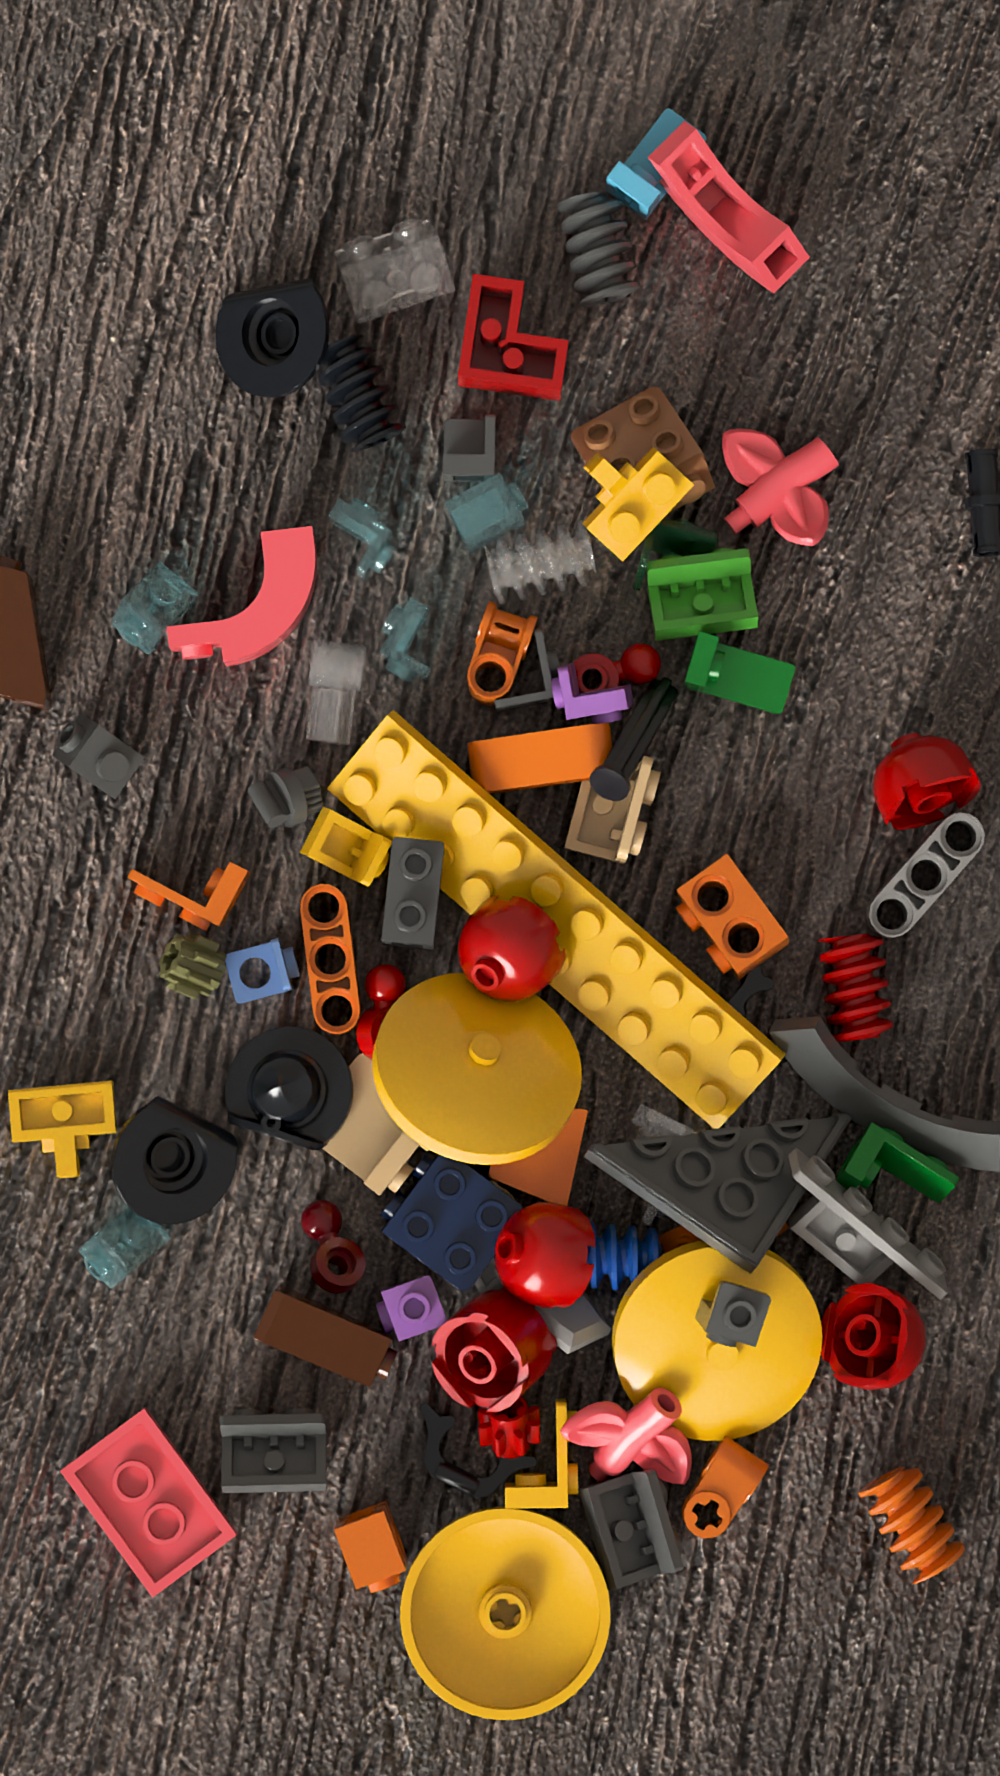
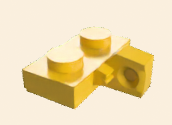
M654 447L649 450L634 468L626 462L619 471L597 452L583 468L603 486L595 496L601 503L582 524L621 561H624L694 484Z
M112 1080L8 1090L12 1142L41 1140L43 1153L55 1152L57 1178L81 1176L79 1149L90 1148V1136L118 1133L114 1081Z

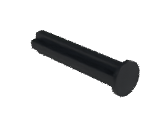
M663 677L662 680L654 679L650 682L603 765L596 767L592 771L589 778L590 785L599 796L611 801H620L627 797L631 789V777L678 697V689L671 685V679Z

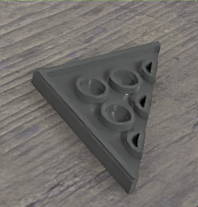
M840 1113L828 1118L812 1120L800 1118L769 1122L767 1125L747 1128L735 1126L702 1130L699 1134L672 1137L670 1134L632 1139L630 1142L610 1145L597 1143L592 1144L583 1157L751 1274L757 1268L806 1191V1188L794 1179L788 1155L795 1148H798L809 1158L815 1155L825 1161L852 1117L847 1113Z

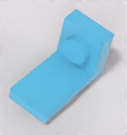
M669 108L663 111L623 164L619 161L606 179L605 190L619 201H623L624 205L644 220L649 218L667 194L659 182L662 177L648 159V156L683 121H686ZM698 130V132L706 142V135L702 133L700 130Z

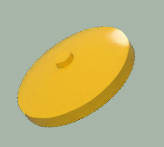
M464 973L444 974L430 978L415 985L401 995L391 1006L381 1024L372 1056V1070L377 1092L384 1107L397 1125L407 1135L427 1149L441 1156L470 1164L495 1165L510 1163L524 1159L542 1150L560 1134L569 1121L581 1090L582 1068L579 1052L568 1027L554 1009L536 994L528 999L510 1002L492 999L480 992L466 978Z
M703 1240L677 1247L663 1254L642 1270L625 1292L617 1309L612 1330V1352L615 1367L621 1384L634 1405L638 1404L655 1388L669 1390L678 1398L682 1407L680 1417L671 1425L681 1430L686 1438L702 1441H723L725 1436L731 1439L744 1437L758 1432L782 1418L796 1405L810 1386L818 1368L822 1351V1325L817 1306L806 1283L787 1261L774 1252L767 1250L757 1268L750 1274ZM721 1281H728L758 1290L770 1296L771 1302L756 1347L737 1342L736 1347H729L706 1338L707 1332L696 1321L695 1316L701 1298L713 1302Z
M505 1506L476 1510L456 1518L437 1531L425 1543L414 1559L405 1580L400 1605V1623L408 1656L419 1676L436 1695L455 1708L474 1716L493 1720H517L540 1715L554 1709L572 1697L587 1682L600 1662L606 1647L610 1628V1601L606 1581L596 1558L587 1545L571 1529L558 1520L538 1511L530 1509H505Z

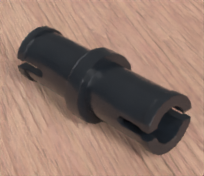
M976 449L965 453L969 485V497L965 498V511L971 512L974 548L972 552L975 557L1000 555V486L997 461L998 450Z

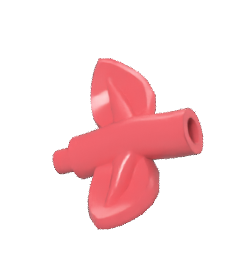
M741 428L730 429L724 432L722 435V451L725 464L736 482L749 487L735 499L738 507L723 518L730 530L736 535L750 523L755 528H758L770 518L772 526L787 541L807 546H814L819 543L829 525V508L827 501L815 489L808 487V485L839 466L837 459L827 445L819 437H816L802 448L785 457L776 439L764 432Z
M655 1388L628 1411H625L620 1405L611 1401L590 1404L575 1413L560 1430L562 1436L572 1443L596 1447L593 1452L594 1461L589 1465V1472L598 1481L605 1480L609 1475H621L632 1461L642 1469H655L657 1477L666 1482L685 1485L689 1480L692 1467L691 1448L688 1439L682 1431L671 1425L680 1417L682 1407L678 1398L665 1388Z

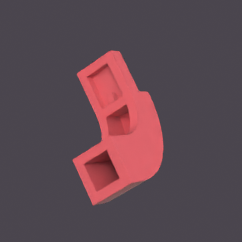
M683 121L648 156V159L662 177L659 181L685 215L734 264L773 294L810 258L791 228L761 207L733 180L698 130L686 121Z
M313 526L261 532L264 578L261 589L254 601L239 614L224 620L168 626V643L172 652L182 651V659H199L213 656V648L222 647L223 662L228 667L254 660L283 642L303 618L314 593L318 564Z

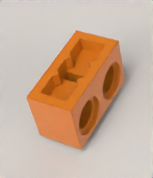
M728 854L722 856L676 889L678 898L682 902L675 907L677 913L692 933L699 928L705 933L712 943L705 950L723 975L732 970L737 979L740 980L789 945V937ZM707 888H721L729 896L727 904L721 910L712 912L700 906L699 897ZM743 928L754 931L759 937L757 947L749 953L734 951L729 945V940L735 931Z
M387 1500L339 1517L336 1521L334 1532L355 1589L357 1590L368 1585L370 1593H374L398 1584L401 1573L406 1571L408 1557Z

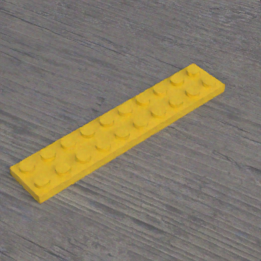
M391 711L328 786L327 790L376 833L390 840H393L395 837L442 842L444 844L440 889L470 915L492 896H498L496 900L509 901L513 896L522 897L542 908L556 923L560 934L555 939L559 945L560 952L565 948L566 956L561 971L549 984L712 1128L719 1129L786 1055L785 1052L396 711Z

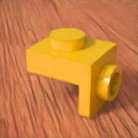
M323 806L300 853L368 887L373 879L380 876L389 860L388 850L392 840Z

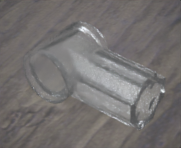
M314 640L309 673V685L312 686V693L308 710L306 740L350 746L357 691L361 692L366 645Z

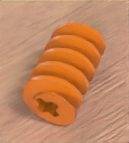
M903 1466L875 1479L863 1487L858 1494L860 1498L872 1495L877 1496L878 1500L868 1512L871 1516L887 1513L889 1518L880 1527L879 1531L881 1534L898 1532L899 1537L890 1546L891 1552L909 1551V1556L900 1567L902 1571L914 1568L919 1569V1575L911 1583L916 1584L937 1575L954 1564L963 1554L965 1546L962 1541L947 1542L955 1531L951 1523L936 1524L944 1514L942 1506L938 1504L925 1506L933 1496L931 1487L914 1488L923 1477L920 1468L903 1470L905 1468Z

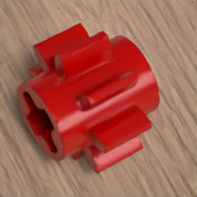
M522 1396L510 1407L499 1412H486L488 1409L478 1410L479 1444L481 1447L491 1445L496 1457L506 1459L524 1456L529 1450L530 1443L539 1444L541 1442L539 1407L531 1406L527 1408V1403Z

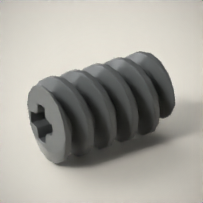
M603 191L579 194L562 200L557 204L558 212L570 215L561 223L562 232L575 235L566 242V251L570 254L580 255L570 262L572 273L584 275L574 283L575 292L589 295L578 303V307H590L614 302L627 297L628 294L641 287L640 281L624 280L623 276L625 273L636 268L635 261L620 260L619 254L632 247L631 241L616 240L615 234L628 227L627 221L611 219L612 213L623 208V201L608 200L607 192Z

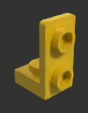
M566 1398L555 1399L557 1482H546V1473L515 1474V1482H505V1509L568 1508V1495H578V1463H567V1442L571 1441L565 1439L560 1431L563 1425L577 1413V1410L567 1411Z

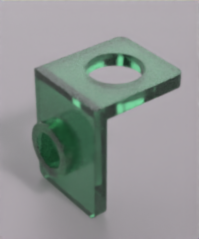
M663 518L646 536L633 589L638 591L641 589L650 551L665 555L681 556L710 553L716 548L719 533L697 527L685 520Z

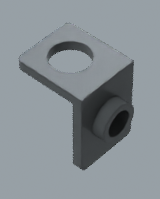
M542 628L534 630V639L544 691L495 700L496 712L554 702L551 682L552 678L558 677L557 668L559 667L556 649L546 651Z

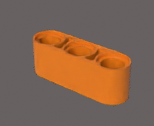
M610 723L580 725L467 743L471 778L489 794L589 781L592 771L596 767L603 765L613 747Z
M318 884L312 886L304 893L300 904L313 1015L316 1023L322 1030L330 1034L342 1035L350 1032L357 1026L362 1011L349 906L346 897L338 888L330 884ZM323 893L335 896L339 903L337 916L332 921L326 923L316 921L310 912L312 900L317 895ZM337 945L344 951L346 956L345 965L338 973L325 974L318 968L317 955L324 946ZM335 996L345 997L352 1006L350 1020L341 1026L329 1024L323 1015L325 1003Z

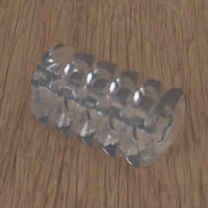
M585 520L578 521L575 537H572L565 524L557 526L556 538L553 542L545 529L537 530L534 546L531 545L524 533L517 534L515 550H511L503 537L497 538L495 553L492 555L484 544L494 595L500 605L507 602L508 588L513 587L520 600H524L527 598L529 583L535 585L541 596L547 594L549 579L552 578L561 591H566L570 574H574L581 587L587 586L589 570L596 572V566L588 529L582 524Z

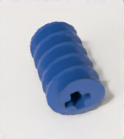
M590 1222L595 1234L596 1247L588 1246L586 1262L594 1264L590 1279L592 1288H598L604 1274L609 1275L612 1290H619L625 1276H628L632 1283L642 1270L662 1256L663 1243H660L656 1228L649 1227L643 1241H639L636 1227L628 1225L622 1239H618L615 1224L608 1223L600 1238L597 1236L594 1222Z

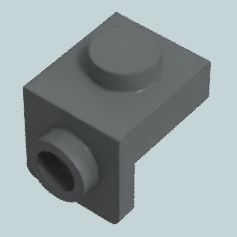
M80 714L75 721L68 723L63 728L57 739V747L52 754L53 757L114 799L117 798L145 758L84 714Z
M721 1281L713 1302L701 1298L695 1319L703 1330L707 1332L706 1338L729 1347H736L737 1342L756 1347L771 1298L767 1293L728 1281Z

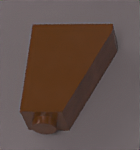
M0 556V698L49 711L52 699L33 579L27 572L20 571L22 562Z
M281 1284L275 1289L253 1336V1339L368 1387H371L375 1376L386 1379L398 1351L389 1348L393 1335Z

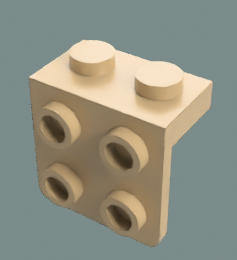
M643 756L630 779V792L626 798L620 801H611L599 796L591 787L590 780L581 782L564 849L623 865L627 861L628 854L638 856L647 827L646 822L638 821L641 805L651 806V803H653L661 773L651 770L654 758Z
M361 1053L349 1066L353 1080V1099L348 1117L339 1132L322 1149L364 1181L363 1183L379 1196L386 1188L396 1193L414 1170L407 1163L408 1159L419 1146L427 1152L429 1149L407 1135L389 1115L377 1092L372 1070V1059Z

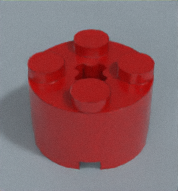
M502 1287L499 1290L485 1291L477 1294L439 1327L432 1342V1346L435 1344L436 1355L432 1365L438 1382L456 1402L468 1408L475 1404L489 1408L486 1412H499L510 1407L546 1372L550 1365L552 1354L556 1350L557 1341L549 1331L541 1315L531 1304L517 1300L505 1287Z

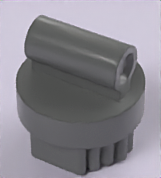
M309 766L295 770L284 767L272 771L268 774L266 782L257 781L247 790V793L269 828H276L281 824L286 827H292L304 823L308 815L320 812L324 806L320 783Z

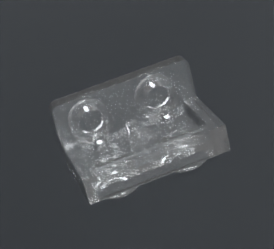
M420 219L402 221L392 228V232L375 238L369 235L355 237L347 241L343 245V249L333 253L358 324L456 291L439 236L430 219L424 221Z

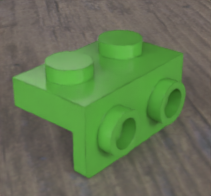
M720 548L706 554L690 556L667 555L659 560H652L646 563L647 591L655 641L697 636L699 631L715 634L758 628V612L751 578L749 549L734 550L731 548Z

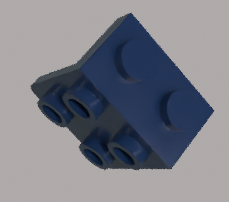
M429 1150L411 1173L419 1180L410 1193L405 1196L398 1190L380 1214L381 1217L388 1221L381 1232L458 1290L466 1291L473 1286L494 1258L497 1238L507 1219L515 1211L523 1207L465 1162L456 1161Z

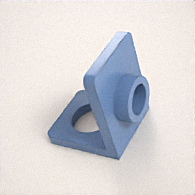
M275 938L271 939L269 943L226 954L225 963L235 1001L241 1004L294 990L292 978L299 977L300 972L293 946L283 948L282 940ZM260 958L269 965L270 978L263 987L249 988L242 982L240 969L246 960Z

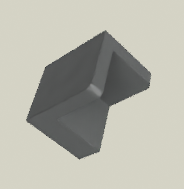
M485 414V419L445 420L443 482H495L496 414Z

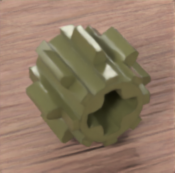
M191 931L187 933L186 937L180 934L174 935V939L170 942L168 941L164 947L165 950L159 960V976L168 980L166 987L193 999H197L199 993L210 996L212 991L221 984L220 981L227 967L225 965L226 954L218 951L220 944Z

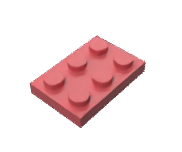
M146 1407L60 1470L152 1598L238 1534L232 1523Z

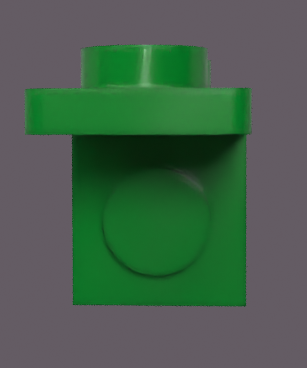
M699 631L682 687L774 714H781L783 712L795 672L793 664L718 643V636Z
M873 1122L857 1138L835 1176V1180L846 1189H849L851 1186L857 1188L859 1185L867 1189L875 1179L880 1168H883L937 1203H940L955 1188L959 1181V1177L950 1172L941 1160L930 1155H923L904 1143L903 1138L895 1131L879 1127Z

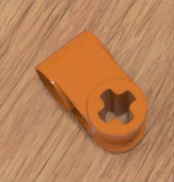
M488 602L476 637V647L467 675L468 691L475 701L482 705L493 706L495 705V700L508 698L521 661H524L538 621L537 616L530 615L528 618H524L497 609V603ZM487 667H494L500 670L505 678L504 685L497 691H484L477 685L475 680L480 670Z
M725 1436L724 1440L720 1441L700 1473L701 1476L683 1503L682 1518L687 1528L700 1538H714L721 1535L727 1529L742 1504L752 1495L765 1475L769 1464L731 1438ZM710 1500L717 1502L714 1511L719 1516L718 1521L715 1524L706 1521L702 1527L695 1525L698 1516L693 1511L694 1506L697 1503L706 1506Z

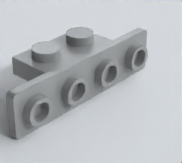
M795 1148L788 1155L794 1179L813 1194L808 1201L788 1218L791 1230L857 1284L872 1283L895 1262L938 1299H943L949 1293L944 1277L946 1268L935 1253L928 1248L920 1251L909 1242L908 1234L899 1223L890 1217L885 1220L872 1211L873 1208L869 1200L853 1186L846 1189L835 1180V1174L821 1158L815 1155L809 1158L798 1148Z

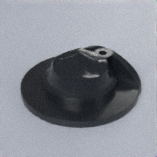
M311 278L235 292L226 296L222 302V308L220 309L216 324V348L221 365L228 377L235 385L247 393L268 398L286 396L303 387L315 375L327 351L330 325L325 302Z
M295 1026L274 1028L251 1039L234 1058L225 1084V1102L230 1124L310 1150L324 1148L329 1140L339 1132L348 1117L353 1099L351 1071L340 1050L323 1035L310 1029Z
M157 1096L144 1107L137 1110L127 1120L115 1140L111 1156V1174L116 1191L122 1201L133 1212L151 1222L170 1225L192 1221L212 1209L229 1188L237 1162L236 1152L238 1144L236 1138L232 1133L211 1121Z

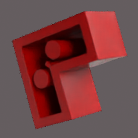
M473 274L458 370V386L560 401L569 340L518 333L525 281Z

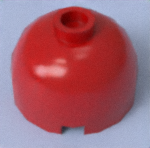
M918 733L906 734L896 739L891 745L892 750L881 759L874 774L873 792L878 809L886 825L890 821L893 829L897 830L914 829L945 818L943 812L938 809L946 807L956 801L958 808L961 809L978 794L981 787V782L974 766L960 746L950 739L933 735L920 736Z
M492 896L469 916L463 926L458 940L459 964L466 978L480 992L492 999L510 1002L531 998L551 983L561 971L566 956L565 948L560 952L559 945L555 939L560 934L556 923L542 908L527 899L513 896L509 901L496 900L498 896Z
M537 1202L515 1211L502 1227L495 1246V1265L500 1282L517 1300L549 1309L571 1306L584 1293L593 1273L594 1264L586 1263L588 1246L596 1247L595 1234L589 1219L579 1208L551 1202Z
M873 1283L852 1285L844 1290L849 1293L844 1295L838 1303L831 1302L824 1312L821 1322L822 1351L820 1354L823 1361L829 1362L832 1370L837 1374L832 1375L842 1383L865 1390L893 1388L910 1377L921 1363L926 1348L925 1325L917 1307L900 1292Z

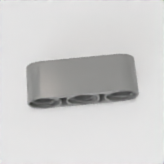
M959 812L944 818L874 895L865 909L864 917L867 927L873 934L885 939H891L908 932L975 857L984 844L985 837L983 825L976 817L968 813ZM960 823L969 829L972 840L967 850L962 852L955 851L947 844L945 835L949 825ZM928 862L936 869L938 875L937 883L931 890H921L912 882L911 871L916 863ZM886 900L899 904L904 914L901 925L894 930L884 928L877 920V908Z

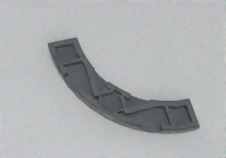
M821 1016L774 1020L769 1033L776 1045L786 1053L784 1057L815 1092L841 1113L850 1115L852 1121L865 1129L871 1122L879 1127L889 1128L898 1133L907 1145L923 1155L936 1157L942 1162L977 1170L1000 1172V1122L977 1120L957 1115L939 1117L920 1110L921 1103L897 1092L884 1083L878 1087L861 1074L857 1067L858 1063L840 1046L828 1030Z

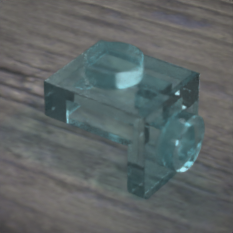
M338 498L328 514L330 523L370 546L356 568L357 575L367 580L373 570L381 574L396 550V547L389 544L393 538L392 530L376 521L380 513L357 498H353L352 502L348 504Z
M159 562L122 599L111 624L127 643L137 646L146 654L151 655L158 647L163 635L167 632V627L173 626L195 604L199 593L163 563Z
M411 597L404 608L396 604L390 612L381 630L389 636L380 650L381 657L388 660L385 669L409 683H412L415 676L426 681L431 673L430 667L406 654L429 614V608Z
M127 1207L80 1247L79 1252L84 1257L85 1266L90 1274L97 1280L104 1281L109 1288L113 1289L126 1276L171 1240V1238L159 1223L146 1220Z

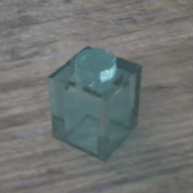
M500 473L445 502V509L469 554L523 526L524 517L521 512L528 508L516 482L512 481L506 484Z

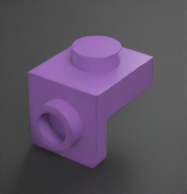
M574 663L558 667V677L552 678V693L557 709H565L566 720L591 716L592 724L614 722L623 719L621 710H627L634 705L630 684L580 693Z
M429 1275L383 1288L381 1294L384 1301L376 1303L385 1332L388 1333L395 1330L398 1341L438 1328L447 1321L433 1279Z

